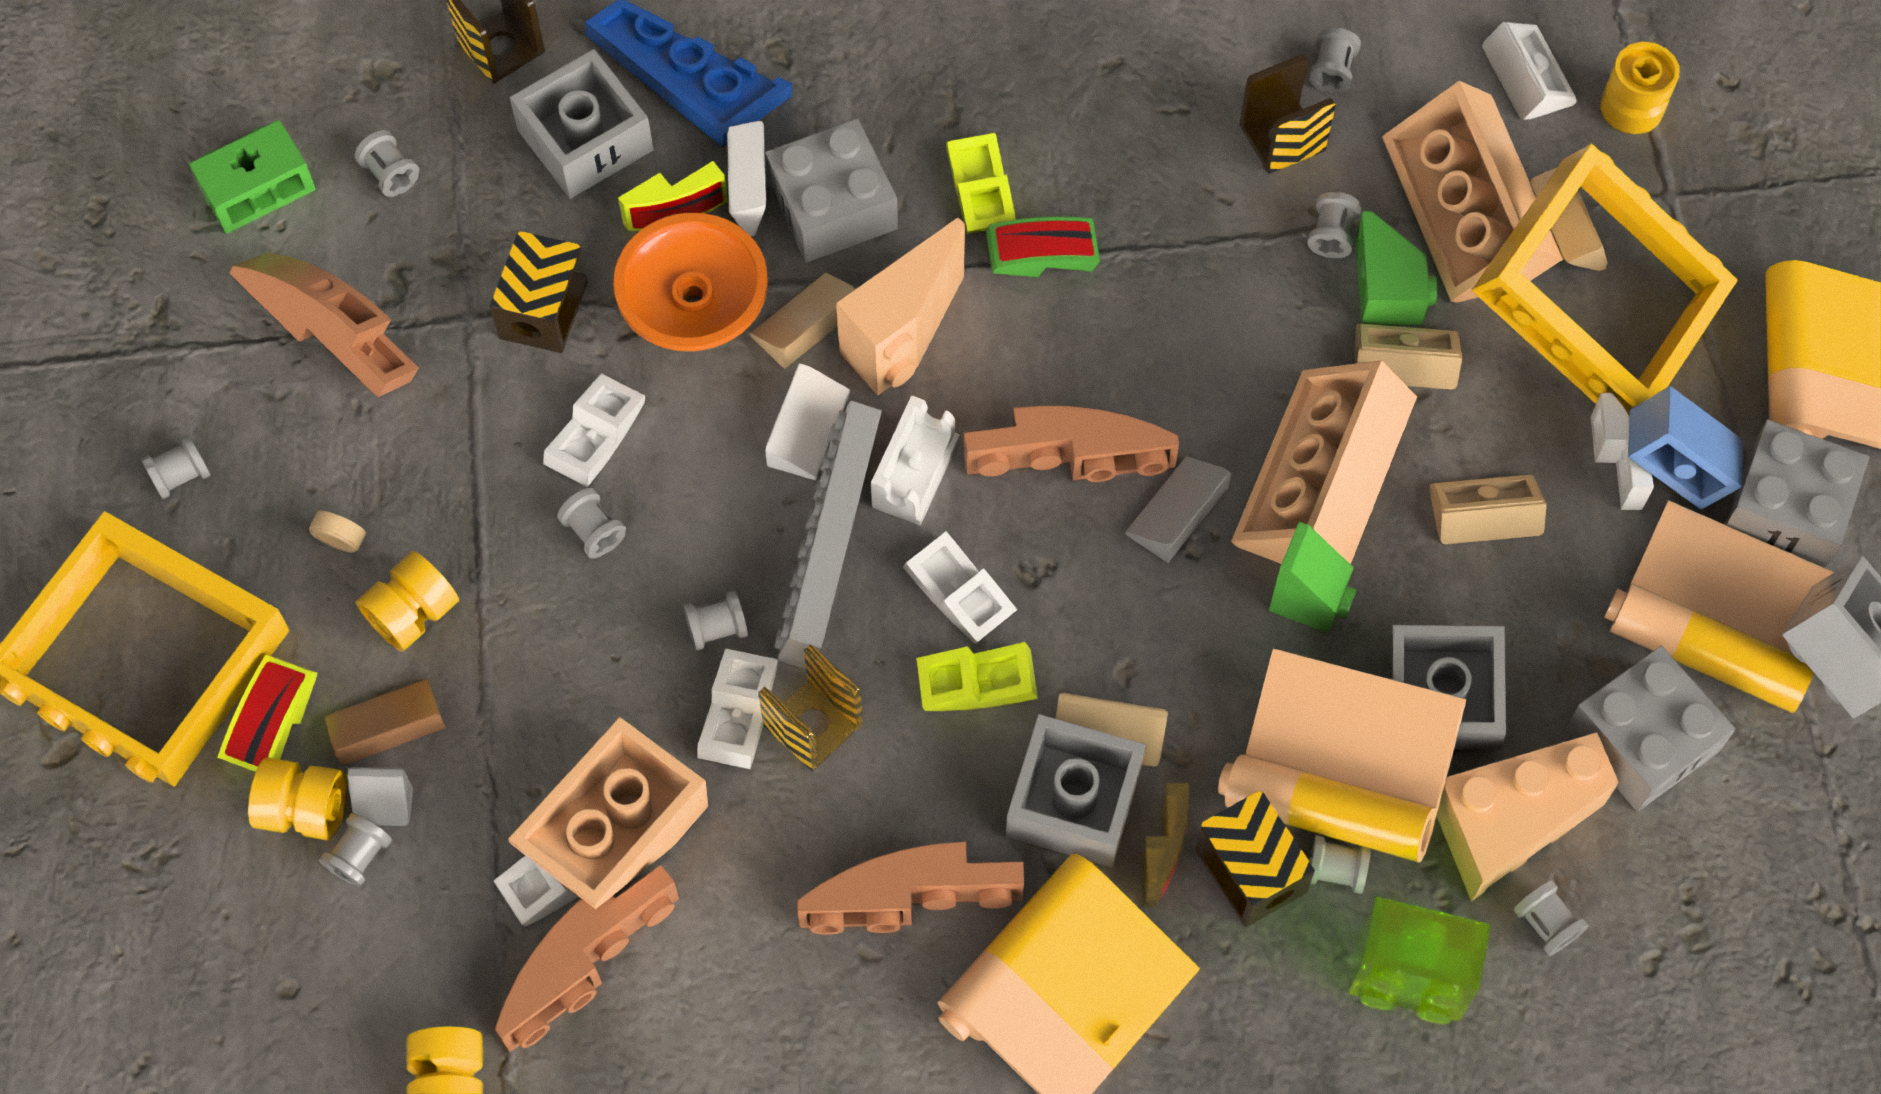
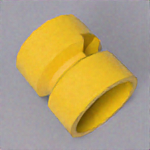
M1643 41L1630 44L1620 51L1601 97L1600 107L1604 119L1613 128L1624 133L1641 134L1649 132L1658 126L1679 79L1680 66L1675 56L1661 45Z
M413 550L389 571L390 582L377 581L355 602L357 608L370 625L391 646L402 653L425 633L424 622L426 620L437 622L459 602L456 592L442 574L428 560Z
M270 757L264 758L257 768L250 790L248 806L250 825L252 828L280 833L287 832L294 825L295 831L301 832L304 837L327 841L333 840L339 830L345 812L348 790L347 774L341 769L311 765L303 773L299 762Z
M445 1026L417 1030L407 1036L406 1069L409 1073L415 1075V1079L406 1086V1094H483L482 1081L474 1077V1074L483 1067V1036L481 1032L471 1028Z

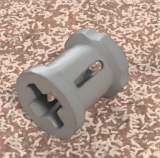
M1335 27L1326 28L1317 37L1316 43L1319 54L1316 64L1311 67L1309 82L1320 91L1334 94L1343 93L1350 88L1352 59L1359 53L1361 41L1356 34L1349 30Z
M381 130L368 135L356 148L354 155L358 164L362 168L370 169L379 180L378 188L385 196L394 197L406 192L418 180L420 168L412 159H405L396 148V139L389 131Z
M1344 192L1323 193L1317 199L1316 208L1319 216L1316 229L1312 230L1309 234L1308 246L1320 256L1333 259L1349 256L1353 249V239L1350 235L1353 222L1360 217L1361 206L1358 199Z
M189 434L181 438L180 445L152 458L146 455L141 458L163 500L170 497V490L198 476L203 479L211 476Z
M586 488L575 493L563 503L558 511L557 518L563 526L571 527L584 542V552L589 558L595 559L602 557L620 544L625 537L626 527L621 521L613 520L600 505V495L595 489Z
M735 590L727 592L724 599L694 607L691 602L683 604L687 626L696 651L704 649L706 642L734 634L739 638L748 636L745 618Z
M351 813L346 819L348 828L332 851L330 853L324 852L318 861L341 880L360 888L365 881L362 874L379 849L388 848L392 839L385 831L371 821Z
M1315 834L1309 862L1315 869L1310 884L1315 885L1318 880L1351 886L1354 893L1362 894L1368 874L1371 849L1362 846L1353 848L1325 842L1324 836Z
M1553 880L1541 885L1514 908L1516 915L1519 918L1525 917L1546 944L1543 950L1548 956L1566 947L1589 927L1583 918L1576 919L1556 894L1558 887Z

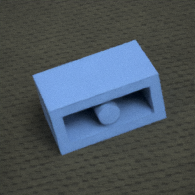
M1667 387L1630 409L1628 457L1702 510L1742 487L1743 439L1673 387Z

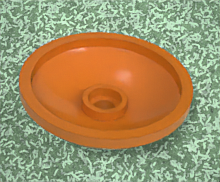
M682 213L659 219L633 236L618 258L614 271L613 285L617 306L621 315L639 336L666 349L700 351L714 348L733 340L754 322L766 299L768 275L765 259L759 246L744 229L719 216L705 213ZM690 296H700L702 298L697 302L686 301Z

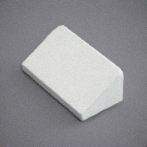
M1502 22L1483 42V50L1520 119H1533L1571 107L1577 102L1576 96L1537 25Z
M762 121L732 126L727 131L729 213L738 226L744 229L751 237L755 236L766 206L764 124Z
M799 363L766 446L767 466L816 481L823 456L829 449L830 442H827L831 426L833 423L835 424L839 411L844 410L850 389L812 367Z

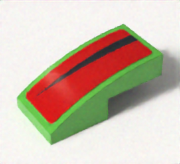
M1027 218L990 224L986 229L992 273L1038 278L1046 267L1092 272L1100 262L1093 218Z

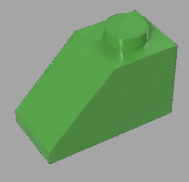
M1362 211L1355 237L1361 324L1422 325L1428 306H1435L1437 298L1436 276L1428 275L1426 255L1372 211Z
M1299 522L1281 564L1269 611L1329 634L1336 616L1346 620L1357 589L1348 586L1354 567L1310 525Z

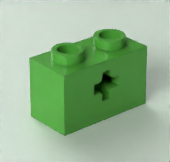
M280 119L265 127L255 128L245 137L220 149L210 150L201 158L189 163L203 196L226 234L316 190L306 162Z

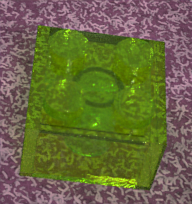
M1376 896L1360 931L1348 994L1361 997L1360 1001L1363 1004L1376 1009L1391 1010L1395 1006L1415 1010L1419 1018L1432 1023L1448 1024L1451 1020L1460 1021L1479 991L1491 924Z

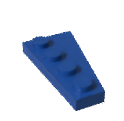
M616 0L585 22V35L721 147L728 144L727 131H729V127L759 121L792 96V83L778 76L773 81L757 73L756 65L740 57L733 61L713 51L714 44L698 36L695 39L687 38L674 31V24L626 0Z

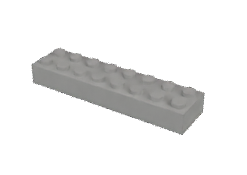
M850 401L845 411H839L835 424L833 423L827 440V442H830L828 452H825L820 466V471H823L820 481H817L812 497L815 503L813 509H810L805 523V529L808 530L805 539L801 541L797 558H800L797 569L795 568L789 585L793 589L790 597L786 599L781 617L785 619L782 628H779L773 646V648L779 649L776 658L779 662L808 670L812 664L810 644L818 651L822 648L882 410Z

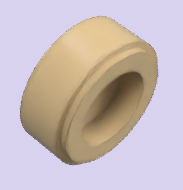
M317 511L309 527L311 535L320 542L349 553L359 550L366 535L365 530L356 523L327 511Z

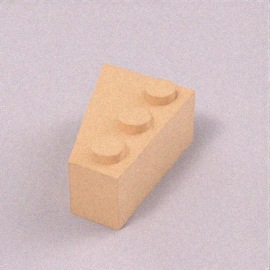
M1597 732L1446 777L1437 818L1471 902L1510 871L1513 872L1523 865L1528 858L1547 844L1556 841L1605 805L1619 782Z

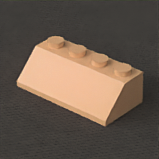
M1458 81L1382 136L1450 301L1455 303L1478 298L1471 291L1536 199V195L1492 95ZM1551 229L1521 271L1530 281L1563 260Z
M1382 360L1302 371L1231 540L1236 547L1282 564L1299 522L1310 525L1351 564L1417 398Z

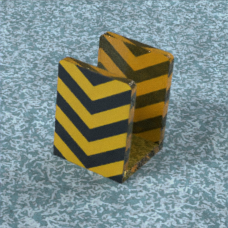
M810 644L804 649L807 682L785 703L781 702L765 686L758 692L763 726L813 772L863 725L860 689ZM810 710L824 713L829 720L826 732L821 736L815 737L814 732L799 718L803 713Z

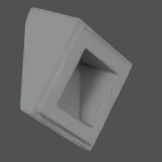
M400 767L348 768L347 777L352 812L354 814L364 817L377 826H405L409 824L413 786L404 769Z

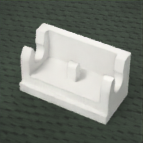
M911 395L871 481L872 508L921 526L960 440V434L955 433V418L949 411L944 412L941 420L933 418L927 413L928 407L925 400Z

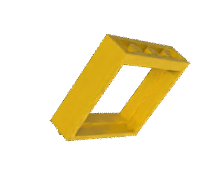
M1590 144L1562 160L1471 291L1595 404H1597L1601 393H1612L1630 416V409L1668 387L1738 279L1723 266L1719 258L1706 251L1691 237L1680 222L1672 219L1660 208L1645 189L1636 185L1615 166L1610 156L1599 151L1593 144ZM1580 186L1696 293L1638 380L1521 273Z
M104 511L1 642L0 694L19 706L25 700L40 708L37 714L47 723L65 732L69 725L82 732L84 735L81 737V740L97 753L109 757L114 751L126 758L128 761L125 763V766L143 780L153 783L158 777L175 787L243 695L264 656H271L290 630L279 609ZM118 557L249 631L159 753L27 676Z

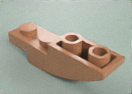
M271 252L232 266L229 273L299 342L315 335L377 398L410 383L419 368L384 334L391 319L372 301L349 284L308 262Z
M1073 406L1013 408L1012 427L964 433L966 474L980 473L983 476L989 477L1002 475L1010 469L1032 467L1036 470H1048L1066 462L1070 463L1072 480L1087 479L1090 482H1104L1114 478L1116 475L1130 473L1153 476L1161 474L1167 469L1175 468L1179 449L1178 436L1154 424L1127 415Z
M966 842L932 844L897 851L849 868L821 883L798 899L800 928H810L812 933L820 935L838 934L844 931V927L867 926V930L873 933H892L900 930V925H912V903H922L924 908L930 910L951 909L956 906V902H979L981 907L990 909L1005 908L1012 905V901L1023 900V862L967 863Z
M662 865L658 866L617 898H614V896L610 897L597 909H594L583 899H580L551 928L518 974L504 1002L495 1027V1031L509 1053L518 1046L527 1048L538 1042L549 1031V1023L566 1010L569 1013H573L587 1005L596 995L595 988L602 984L593 963L599 958L602 961L613 958L627 946L630 935L645 924L648 927H652L660 923L673 911L675 907L673 903L679 899L674 880Z

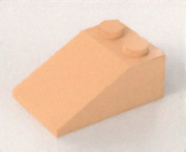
M956 218L836 303L839 354L877 396L891 386L896 388L903 385L914 374L964 278L965 224L959 218Z
M619 717L508 840L512 846L594 909H597L670 850L708 808L706 780Z

